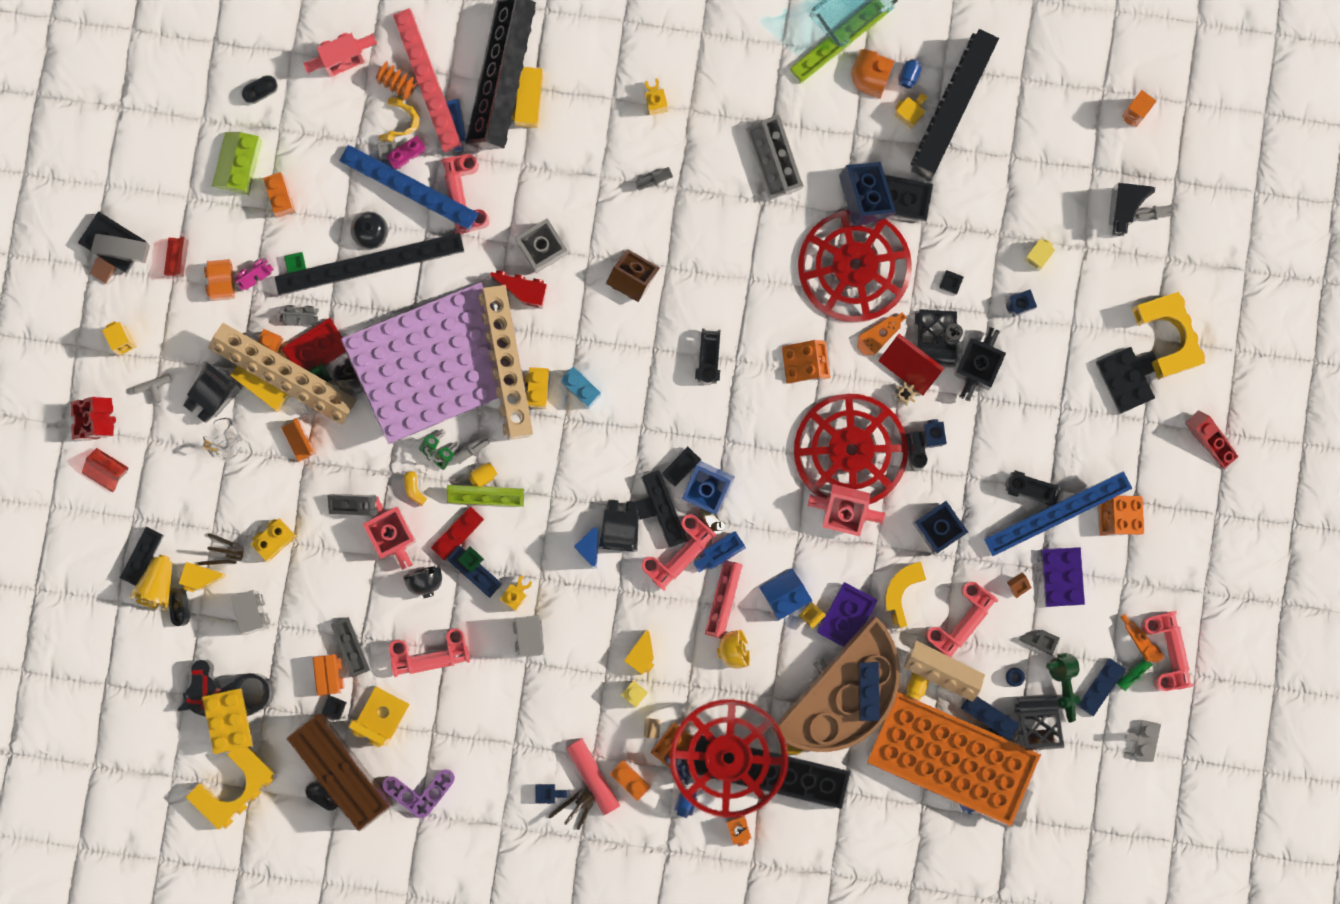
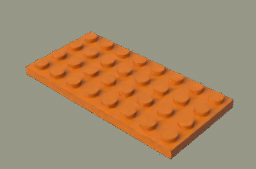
M897 692L895 702L883 723L867 764L1011 827L1041 754L1032 750L1025 751V748L1019 744Z

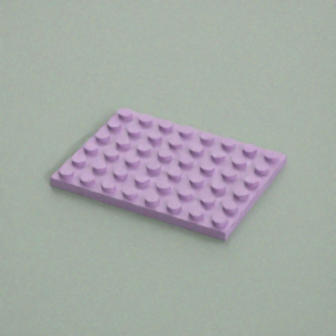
M481 282L341 338L344 349L388 445L499 399L496 396L495 390L498 387L497 380H494L492 375L494 364L489 359L490 342L487 343L485 337L487 325L483 324L482 321L484 309L483 305L480 306L478 298L484 288ZM499 322L493 323L496 329H502ZM497 341V345L500 348L506 347L503 341ZM506 359L500 360L502 366H509V362ZM522 372L524 386L527 387L528 383H525V376ZM504 378L506 385H513L510 378Z

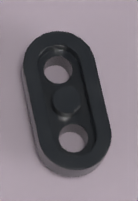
M265 75L246 85L242 90V98L248 104H256L276 93L278 83L273 76ZM267 84H272L270 89H266ZM250 93H255V97L249 98Z
M172 588L168 604L171 622L175 626H185L190 620L187 593L183 588Z

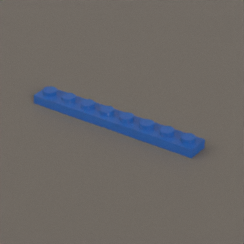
M349 144L339 159L341 163L469 231L479 215L474 210Z
M1119 472L984 538L992 556H995L1133 488L1125 472Z

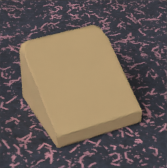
M653 718L645 719L644 736L657 739L659 737L661 721Z

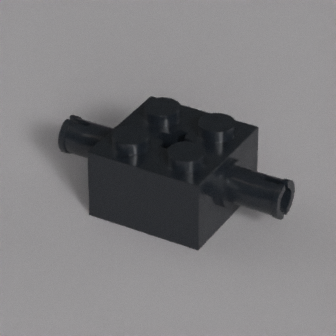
M989 327L983 342L970 338L954 373V376L965 381V385L959 395L961 399L965 398V401H971L976 386L989 391L994 383L1006 355V352L994 347L1000 331L997 329L992 336L994 328ZM981 360L983 366L978 368V364L975 362Z

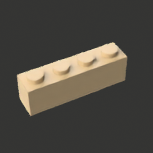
M917 640L908 651L903 667L972 702L981 691L985 674Z

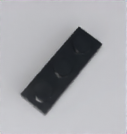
M147 526L145 527L120 579L134 586L137 585L151 563L164 537L163 534Z

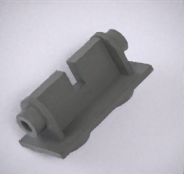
M284 305L278 312V314H283L279 316V322L283 323V325H297V318H301V325L314 326L318 324L319 319L315 315L318 314L319 309L309 305L303 306V308H295L294 305Z

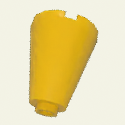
M160 554L158 557L153 558L130 595L131 600L135 597L138 604L153 609L162 606V610H167L173 565L168 556Z

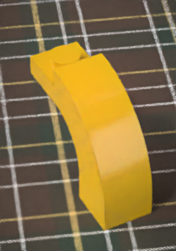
M921 562L908 565L898 571L886 588L884 596L885 611H894L891 617L894 626L898 625V629L908 626L901 603L904 591L910 585L926 580Z

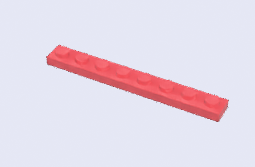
M408 8L394 14L396 26L441 147L445 153L462 146L412 9Z

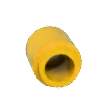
M490 462L487 464L483 463L469 472L471 475L469 480L473 486L483 487L494 480L498 473Z
M912 673L906 687V695L920 701L921 697H924L930 681Z

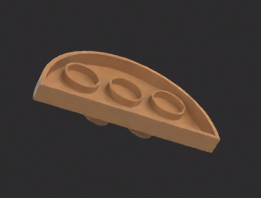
M872 615L777 721L776 724L779 726L786 743L806 751H838L863 741L883 723L895 702L900 682V664L897 649L884 624L876 616ZM877 661L879 662L880 720L860 721L858 662ZM771 728L769 731L776 736L775 731Z

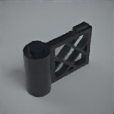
M919 309V313H915L914 325H918L917 347L942 367H955L956 344H944L939 338L945 334L947 329L940 320L944 316H952L953 323L957 324V311ZM923 315H931L935 321L927 326L923 322ZM936 323L944 329L938 336L930 329ZM927 331L935 338L930 343L922 342V335ZM953 332L951 336L954 337V335H956L957 333Z
M1057 694L1017 697V701H1014V711L1018 712L1022 728V735H1019L1020 746L1024 747L1025 751L1064 748ZM1055 717L1056 723L1050 727L1044 722L1046 718ZM1025 719H1033L1037 724L1032 729L1026 725ZM1040 725L1049 730L1044 737L1035 731ZM1053 733L1058 737L1059 742L1051 743L1046 738ZM1032 734L1040 739L1037 744H1029L1028 738Z

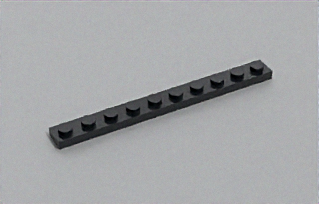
M457 233L275 276L274 278L278 295L282 296L456 255L465 251L461 234Z

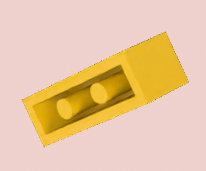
M523 67L519 80L520 85L515 98L516 109H513L511 116L515 126L538 128L543 80L542 68Z
M237 366L230 375L277 412L280 411L291 397L240 366Z

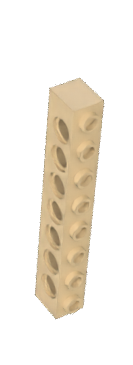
M506 285L486 287L482 289L478 298L480 306L483 305L484 309L482 321L483 324L487 325L485 337L487 343L490 342L491 347L489 359L493 361L492 375L493 379L497 380L498 385L495 390L496 396L500 398L501 402L499 413L504 418L505 423L502 425L504 436L507 435L508 441L529 438L533 434ZM490 304H496L499 307V311H493L490 308ZM499 322L503 329H496L493 323ZM497 341H503L506 347L500 348L497 345ZM506 359L509 362V366H502L500 360ZM504 378H510L513 385H506ZM507 397H514L516 404H510ZM511 415H517L520 422H513Z
M222 323L208 346V349L341 425H343L357 401L356 398L225 323Z

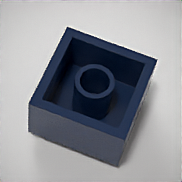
M947 500L913 523L934 555L968 533Z

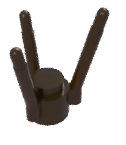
M211 533L207 534L208 537L230 545L227 549L208 546L207 550L226 553V558L230 559L198 562V565L237 564V561L242 562L244 547L240 546V543L229 541Z
M584 789L580 793L577 791L573 797L553 811L548 818L551 819L575 801L577 806L564 821V825H567L579 809L582 808L585 811L577 826V830H580L589 810L594 805L592 803L594 798Z

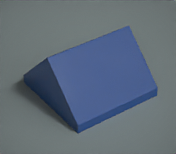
M593 528L574 545V548L593 569H597L598 528Z

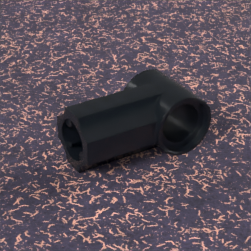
M922 431L907 433L909 466L914 471H921L928 462ZM920 457L923 460V464L920 466L916 465L913 459Z

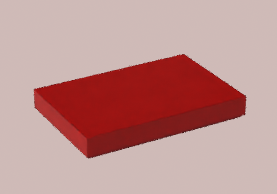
M331 318L326 319L282 347L287 358L305 370H309L321 362L326 366L346 354L341 342L343 337Z
M901 334L895 337L878 360V362L909 386L914 385L913 389L922 396H924L945 369Z

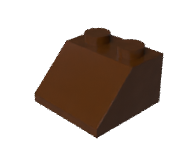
M627 249L613 267L606 284L639 303L660 267Z

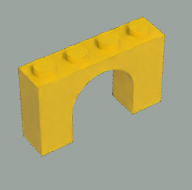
M1179 292L1139 304L1132 308L1138 327L1157 320H1165L1172 323L1180 334V345L1174 354L1151 362L1158 380L1205 364V354L1199 347L1198 335L1192 328L1191 316L1186 312L1185 300Z
M251 747L233 750L227 754L241 768L246 777V788L237 800L228 802L219 799L204 783H199L186 796L218 830L223 828L226 830L234 822L232 818L236 814L241 815L248 808L246 804L260 796V790L263 786L268 787L275 780L273 776L276 772Z

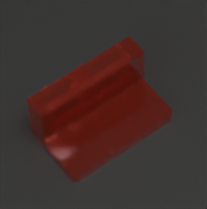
M168 237L164 268L165 276L184 278L189 242L186 237Z
M96 448L86 458L82 474L109 491L114 492L119 480L128 472L129 467Z

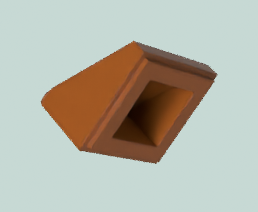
M98 256L90 274L106 284L117 268Z

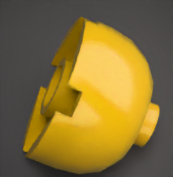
M733 630L726 633L721 638L719 648H717L718 658L722 659L724 664L730 668L741 669L750 666V650H746L745 644H748V641L742 630Z

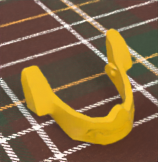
M400 97L389 98L387 104L406 111L411 118V123L405 132L389 131V133L379 135L378 139L384 142H392L395 136L408 135L419 126V116L413 107L403 104V99Z

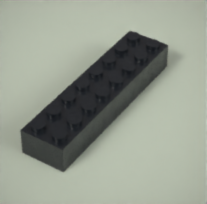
M496 1L465 144L481 150L505 148L508 140L509 126L512 122L511 116L516 104V93L520 85V75L524 67L523 61L528 49L527 43L532 30V20L536 12L535 1Z
M978 29L976 34L972 33L966 46L969 50H964L958 62V65L961 67L956 66L950 79L953 84L948 83L942 96L945 100H940L934 113L937 117H932L926 129V132L929 134L924 133L918 146L921 150L920 152L916 150L910 163L913 166L912 173L932 181L997 45L999 37L981 29Z
M700 736L694 752H706L710 742L705 736ZM750 747L753 756H764L763 750ZM769 751L770 757H781V754ZM726 752L723 755V761L727 764L732 763L734 755L731 752ZM788 756L786 775L776 794L842 809L851 771ZM694 760L697 774L703 776L708 771L705 760ZM751 764L747 774L754 782L760 775L763 764ZM769 765L766 777L759 785L761 790L771 791L779 776L781 765ZM742 779L731 782L734 784L747 786V784Z

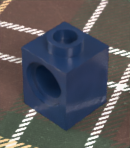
M1031 289L1010 296L1007 299L1006 308L1009 314L1012 313L1013 317L1037 308ZM1016 300H1022L1025 303V307L1018 308Z
M938 419L927 420V424L923 425L926 449L945 446L947 441L944 421L939 422ZM930 429H937L939 431V437H931L929 433Z

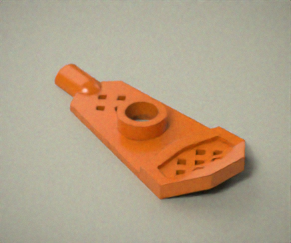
M901 312L896 317L890 316L859 335L858 350L863 355L874 356L901 328L900 323L907 318L905 314ZM885 330L886 335L880 336L879 331Z
M1126 614L1120 617L1125 623V629L1146 661L1158 663L1164 658L1161 650L1148 639L1147 635L1142 632L1135 622L1130 621Z

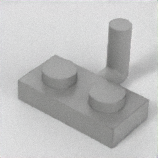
M1141 720L1138 735L1134 733L1125 734L1126 740L1136 742L1133 758L1154 762L1161 724Z

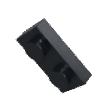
M687 446L661 475L676 487L702 459Z

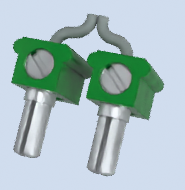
M443 429L434 436L431 434L428 438H424L419 450L426 456L428 461L433 460V463L440 469L445 470L460 444L455 442L449 448L445 447L442 451L439 450L435 458L431 457L440 442L439 440L446 434L445 431L443 432Z

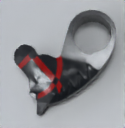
M207 659L198 660L191 667V684L186 693H183L184 703L177 711L191 710L198 715L206 717L202 697L240 689L242 683L251 677L263 683L266 696L263 703L256 708L245 705L248 717L257 714L270 705L274 696V688L271 681L260 673L242 675L222 688L218 679L213 676V663Z

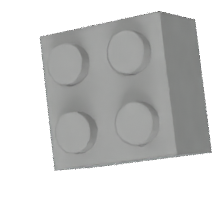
M548 218L515 237L517 244L535 273L540 272L568 255L567 248Z
M251 590L230 596L240 634L248 635L269 629L270 618L268 613L264 612L263 606L266 603L263 594H260L259 591Z
M541 616L516 618V622H513V632L518 636V641L515 642V652L520 657L545 655Z

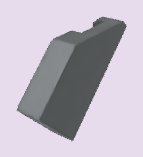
M1040 630L1021 637L1019 641L1049 655H1053L1060 637Z

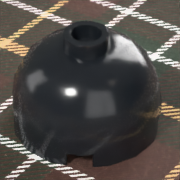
M366 211L354 218L351 223L350 232L352 239L359 247L373 250L381 247L386 242L389 228L383 216L376 212Z
M348 358L344 360L345 364L341 366L338 364L334 368L332 376L339 389L347 394L361 393L363 388Z
M438 565L437 567L431 566L417 570L411 576L408 573L403 576L407 590L411 594L423 596V599L434 596V592L442 585L443 577L440 565Z

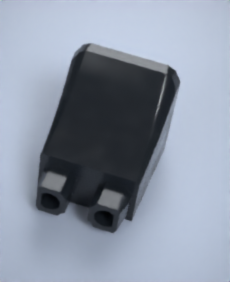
M1118 182L1112 188L1108 224L1113 226L1112 236L1123 237L1124 234H1127L1128 226L1133 223L1137 210L1148 197L1155 193L1156 187Z
M206 362L187 393L188 398L183 406L193 412L200 405L203 410L197 417L204 423H207L213 416L217 417L242 389Z
M608 500L607 508L604 510L599 549L638 552L639 512H637V502L626 501V511H618L619 501Z

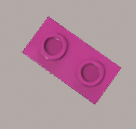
M416 135L386 155V158L394 169L400 170L402 166L410 162L409 159H414L423 154L426 147Z
M266 257L255 260L252 263V267L247 270L244 268L236 274L237 277L234 280L236 283L241 282L238 286L242 291L245 289L247 291L257 284L254 276L257 275L261 281L272 274L271 271L274 269L270 264L266 265L268 263Z

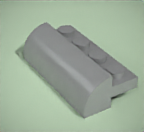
M775 115L762 120L761 123L745 128L768 199L773 200L801 190L804 185L780 115Z

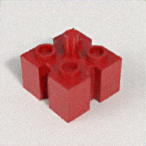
M89 397L84 398V400L70 402L71 417H74V424H71L72 440L92 441L113 436L116 417L110 416L113 413L112 398Z

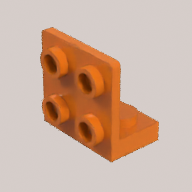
M810 340L782 346L787 384L812 379L825 380L831 378L826 341Z
M1117 496L1098 505L1100 536L1144 534L1142 496Z

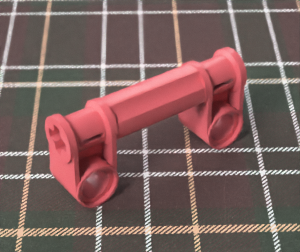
M471 154L444 158L441 160V163L444 164V179L448 197L467 207L461 176L476 173L479 169V162ZM467 161H474L471 168H465ZM476 209L474 210L479 215H484V221L476 223L475 220L470 231L455 223V234H466L471 231L484 229L489 225L490 218L484 210Z
M686 515L681 521L683 530L691 536V539L665 566L654 557H647L642 562L643 571L663 591L706 548L705 545L710 539L717 536L694 515ZM687 518L694 519V528L688 529L685 526ZM647 560H653L656 563V568L653 571H648L645 568ZM666 575H668V577H667L663 582H661V580H662Z
M967 582L961 587L963 597L971 602L973 606L950 635L939 627H930L925 632L926 640L939 652L951 658L987 616L991 606L999 601L993 594L976 582ZM969 585L975 587V594L973 596L968 595L966 592ZM933 630L939 632V639L937 641H933L930 637Z
M1177 611L1147 617L1141 622V629L1145 634L1150 635L1164 632L1172 672L1159 674L1154 678V687L1159 691L1193 687L1188 671H1190L1181 628L1176 620ZM1150 620L1155 623V629L1153 631L1149 630L1148 628V622ZM1163 677L1168 680L1166 688L1161 686L1160 681Z
M453 628L447 632L448 650L410 657L408 645L404 640L398 639L393 641L389 646L394 678L401 674H414L454 666L456 663L461 662L470 663V654L464 632L459 628ZM457 631L460 633L461 639L459 642L451 640L452 632ZM396 643H401L404 647L401 654L394 651Z

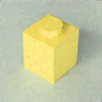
M1039 239L1024 260L1040 271L1055 251L1053 244L1046 239Z
M633 680L621 696L636 708L648 692Z

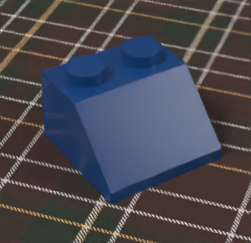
M700 461L696 464L682 499L717 515L729 493L735 476Z
M793 568L759 587L778 621L813 601Z

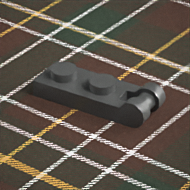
M376 494L327 495L329 514L378 515V508L375 505L377 501ZM364 502H368V508H365Z

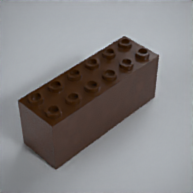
M316 714L286 738L358 832L366 829L394 806L390 798L324 714Z

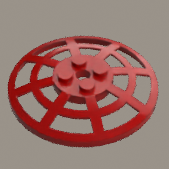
M844 210L822 219L807 234L798 257L799 280L807 298L825 315L843 322H867L888 313L904 296L912 272L911 253L901 232L886 218L878 221L874 229L865 226L850 225L847 216L850 215L849 210ZM840 217L842 228L833 231L825 240L814 235L824 224ZM885 225L896 234L904 251L893 252L888 241L880 234ZM852 231H862L870 235L865 243L854 241ZM844 233L846 244L842 245L839 249L829 244L836 236ZM876 238L884 245L887 251L886 254L876 255L875 251L871 248ZM811 242L819 246L815 263L816 270L804 272V256L807 246ZM824 250L833 254L834 258L831 266L822 268V255ZM906 258V275L900 289L891 283L895 273V260ZM858 260L861 263V267L857 270L852 269L850 262ZM889 261V273L886 279L878 274L877 271L879 263ZM834 273L839 281L835 290L827 284L824 275ZM818 277L824 290L831 295L826 305H823L813 295L807 280ZM872 280L882 285L875 293L867 296L865 285L869 284ZM848 286L857 288L859 298H849L841 294L845 287ZM887 289L896 295L887 306L870 314L868 302L881 296ZM837 300L848 304H861L863 315H844L833 311L832 308Z
M840 394L818 403L801 421L794 440V461L801 480L815 496L826 499L829 496L820 491L826 482L831 485L835 484L857 490L868 487L879 480L886 489L870 498L869 505L876 503L896 487L905 472L908 461L906 433L898 417L882 402L861 394ZM845 399L846 410L834 413L825 420L816 413L829 403ZM853 399L870 402L880 407L883 411L875 418L866 412L854 410ZM846 416L847 427L839 431L829 424L837 418ZM854 416L863 417L871 421V424L865 430L855 427ZM888 416L896 424L902 444H891L889 434L881 424ZM812 419L819 425L813 436L812 445L810 448H800L803 430L807 422ZM876 428L882 433L885 445H874L870 435ZM825 430L832 436L829 446L817 447L819 437L822 431ZM848 445L856 446V454L849 455L846 452ZM886 452L884 463L879 470L871 462L874 453ZM903 452L900 469L895 479L891 482L884 475L890 463L891 453ZM829 454L833 464L826 472L819 462L818 455ZM812 455L814 466L821 475V478L814 485L804 472L800 456ZM865 468L874 475L867 481L857 483V472ZM838 469L849 473V484L839 482L833 479L832 476Z
M736 699L712 701L691 712L677 729L670 751V767L673 779L682 795L699 810L724 818L748 815L766 805L781 787L788 764L786 742L773 718L756 705ZM728 705L727 717L716 718L704 724L697 716L712 707ZM736 706H742L756 712L765 721L756 728L748 721L736 718ZM692 721L698 728V731L692 738L688 751H676L682 732L689 722ZM727 723L725 735L716 738L709 730L710 727L717 724ZM735 723L745 726L752 732L744 739L734 735ZM770 726L775 731L779 740L781 757H770L768 744L762 735ZM703 734L710 744L706 752H694L696 743ZM756 738L761 743L764 756L752 755L749 745ZM726 752H731L734 755V761L730 764L723 761V755ZM676 759H688L689 771L695 783L687 790L678 775ZM694 760H705L708 771L700 778L695 770ZM752 763L763 764L761 773L754 782L747 772ZM769 765H781L777 781L766 795L759 785L766 777ZM712 777L723 781V792L715 791L705 784ZM742 779L748 786V788L740 792L730 793L732 781ZM701 788L709 795L722 799V810L709 808L694 799L692 795ZM754 792L761 800L746 809L729 811L730 799L741 798Z

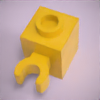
M657 78L655 79L656 85L654 87L649 86L648 80L645 81V88L649 91L645 92L649 116L668 112L664 88L659 89V80Z
M921 93L915 101L909 97L905 101L901 99L895 106V116L910 129H913L925 114V110L921 106L928 97Z
M523 575L518 578V585L515 587L510 584L500 598L501 601L515 611L519 609L527 598L523 591L529 589L533 583L530 581L528 585H522Z

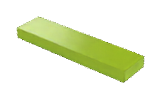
M447 485V503L524 507V489Z

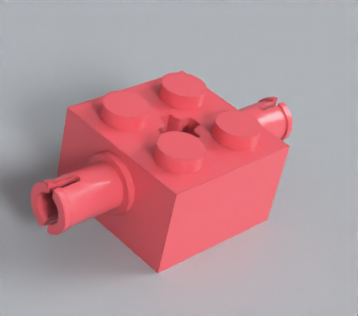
M343 33L337 37L338 39L322 42L317 47L319 57L303 62L307 73L309 74L324 67L329 76L333 77L365 63L361 54L362 50L377 45L373 33L358 40L357 38L354 39L352 33Z
M832 484L830 495L827 499L811 494L809 496L807 506L822 509L825 512L823 528L860 536L866 520L882 525L885 518V512L869 509L870 493Z
M377 496L375 504L376 508H378V515H374L375 517L364 523L363 526L380 559L383 560L391 555H395L401 569L405 570L407 567L404 560L408 567L413 565L405 551L406 547L417 541L400 508L395 507L385 511ZM388 529L392 531L394 530V532L392 533L393 537L391 538L389 536H386V534L388 533Z

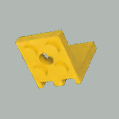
M375 686L357 720H352L349 728L352 729L351 733L360 738H369V743L378 748L388 746L410 704ZM381 707H387L389 710V715L386 718H381L378 714Z

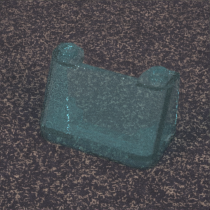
M822 0L807 11V14L836 47L840 45L842 48L850 42L849 38L874 18L884 11L888 14L895 9L894 4L898 0Z

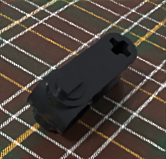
M702 328L699 368H696L695 379L698 380V383L706 386L717 384V381H720L721 370H718L721 329L710 331ZM709 370L713 373V377L705 379L702 373Z
M1016 470L1010 473L1005 482V491L1008 492V495L1014 497L1021 496L1050 506L1058 503L1060 493L1064 490L1060 486L1025 476V473ZM1013 479L1020 481L1021 486L1019 489L1012 486Z

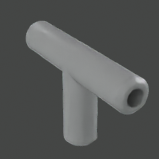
M167 375L133 387L134 394H139L150 390L153 402L155 404L159 403L161 398L157 387L170 383V376Z

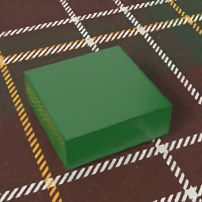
M303 252L284 256L287 273L307 269Z

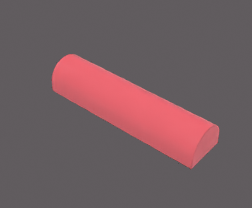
M727 560L723 562L704 635L719 639L725 635L743 564Z
M583 738L566 747L602 814L605 816L619 808L618 800Z

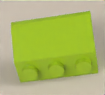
M225 132L212 187L249 195L262 145V140L259 136L243 132Z

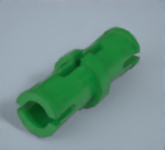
M1143 657L1133 668L1130 667L1128 669L1129 672L1117 682V685L1126 692L1133 683L1141 679V676L1153 664L1146 661Z

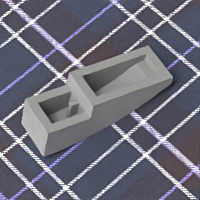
M95 234L91 253L146 264L150 245L146 242Z

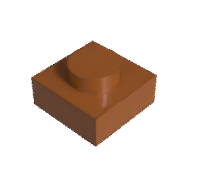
M1023 572L1007 582L1015 598H1018L1032 588L1027 576Z

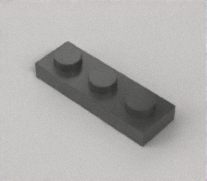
M346 617L332 623L331 627L351 677L354 678L371 671L350 618Z

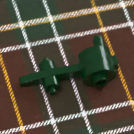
M1059 653L1056 658H1053L1046 664V668L1055 681L1062 683V697L1058 699V703L1061 709H1065L1068 722L1072 723L1076 721V705L1080 703V697L1073 692L1071 679L1079 674L1080 665L1075 656Z

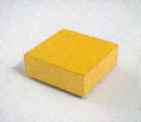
M811 602L798 616L813 629L826 615Z

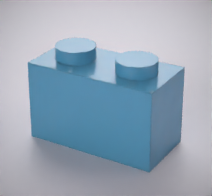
M574 367L560 380L561 384L588 409L602 396L601 392Z

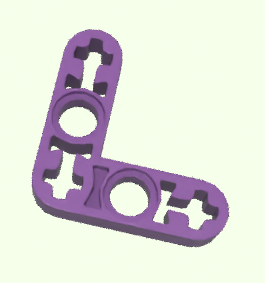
M448 769L440 771L421 796L395 776L387 777L383 781L382 787L387 794L415 816L424 818L432 812L453 785L455 775ZM449 773L451 781L450 783L445 782L443 784V787H446L443 791L440 786L435 785V782L437 781L440 784L443 780L441 775ZM395 780V786L400 789L401 785L404 787L399 792L398 797L394 795L397 793L395 789L388 790V781L392 782ZM431 788L439 790L440 795L437 799L429 797ZM405 791L412 794V800L409 803L403 802L401 798ZM425 796L428 801L434 804L432 806L428 804L425 808L427 812L419 814L417 806L424 805L426 801L423 798Z

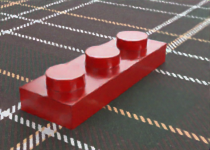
M470 506L430 548L446 561L485 519Z

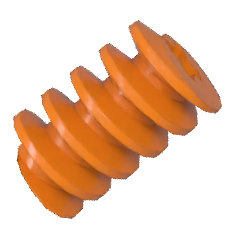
M386 61L377 72V83H383L385 88L390 87L391 92L396 91V95H402L404 100L409 99L415 91L418 82L413 84L414 77L407 80V73L400 76L401 69L394 72L395 65L388 68L389 62Z

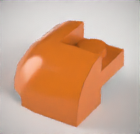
M860 49L851 70L852 82L861 92L881 99L895 61L878 55V52Z

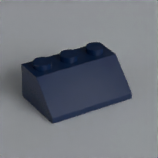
M881 162L851 164L844 167L839 174V179L853 226L871 225L896 213Z

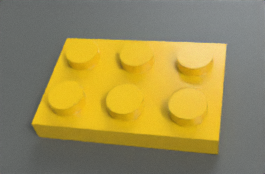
M242 689L202 697L213 754L253 746Z

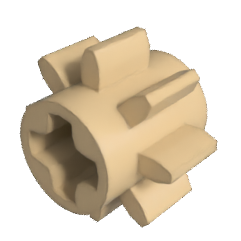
M904 382L902 389L899 386L896 387L899 393L894 394V396H899L898 404L903 401L905 406H908V401L910 400L915 403L912 397L918 393L912 391L914 385L909 388L906 382ZM904 389H907V392H911L908 400H905L900 395V393L904 392Z

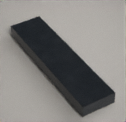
M660 470L642 476V482L668 548L687 542Z

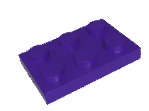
M1081 547L1042 549L1045 607L1085 605Z
M844 582L816 633L844 647L867 622L878 600Z

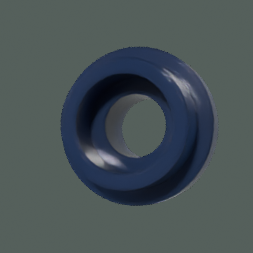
M1011 668L1007 671L1005 679L1008 685L1019 687L1024 683L1025 674L1019 668ZM1013 674L1018 675L1017 681L1012 680L1011 677Z

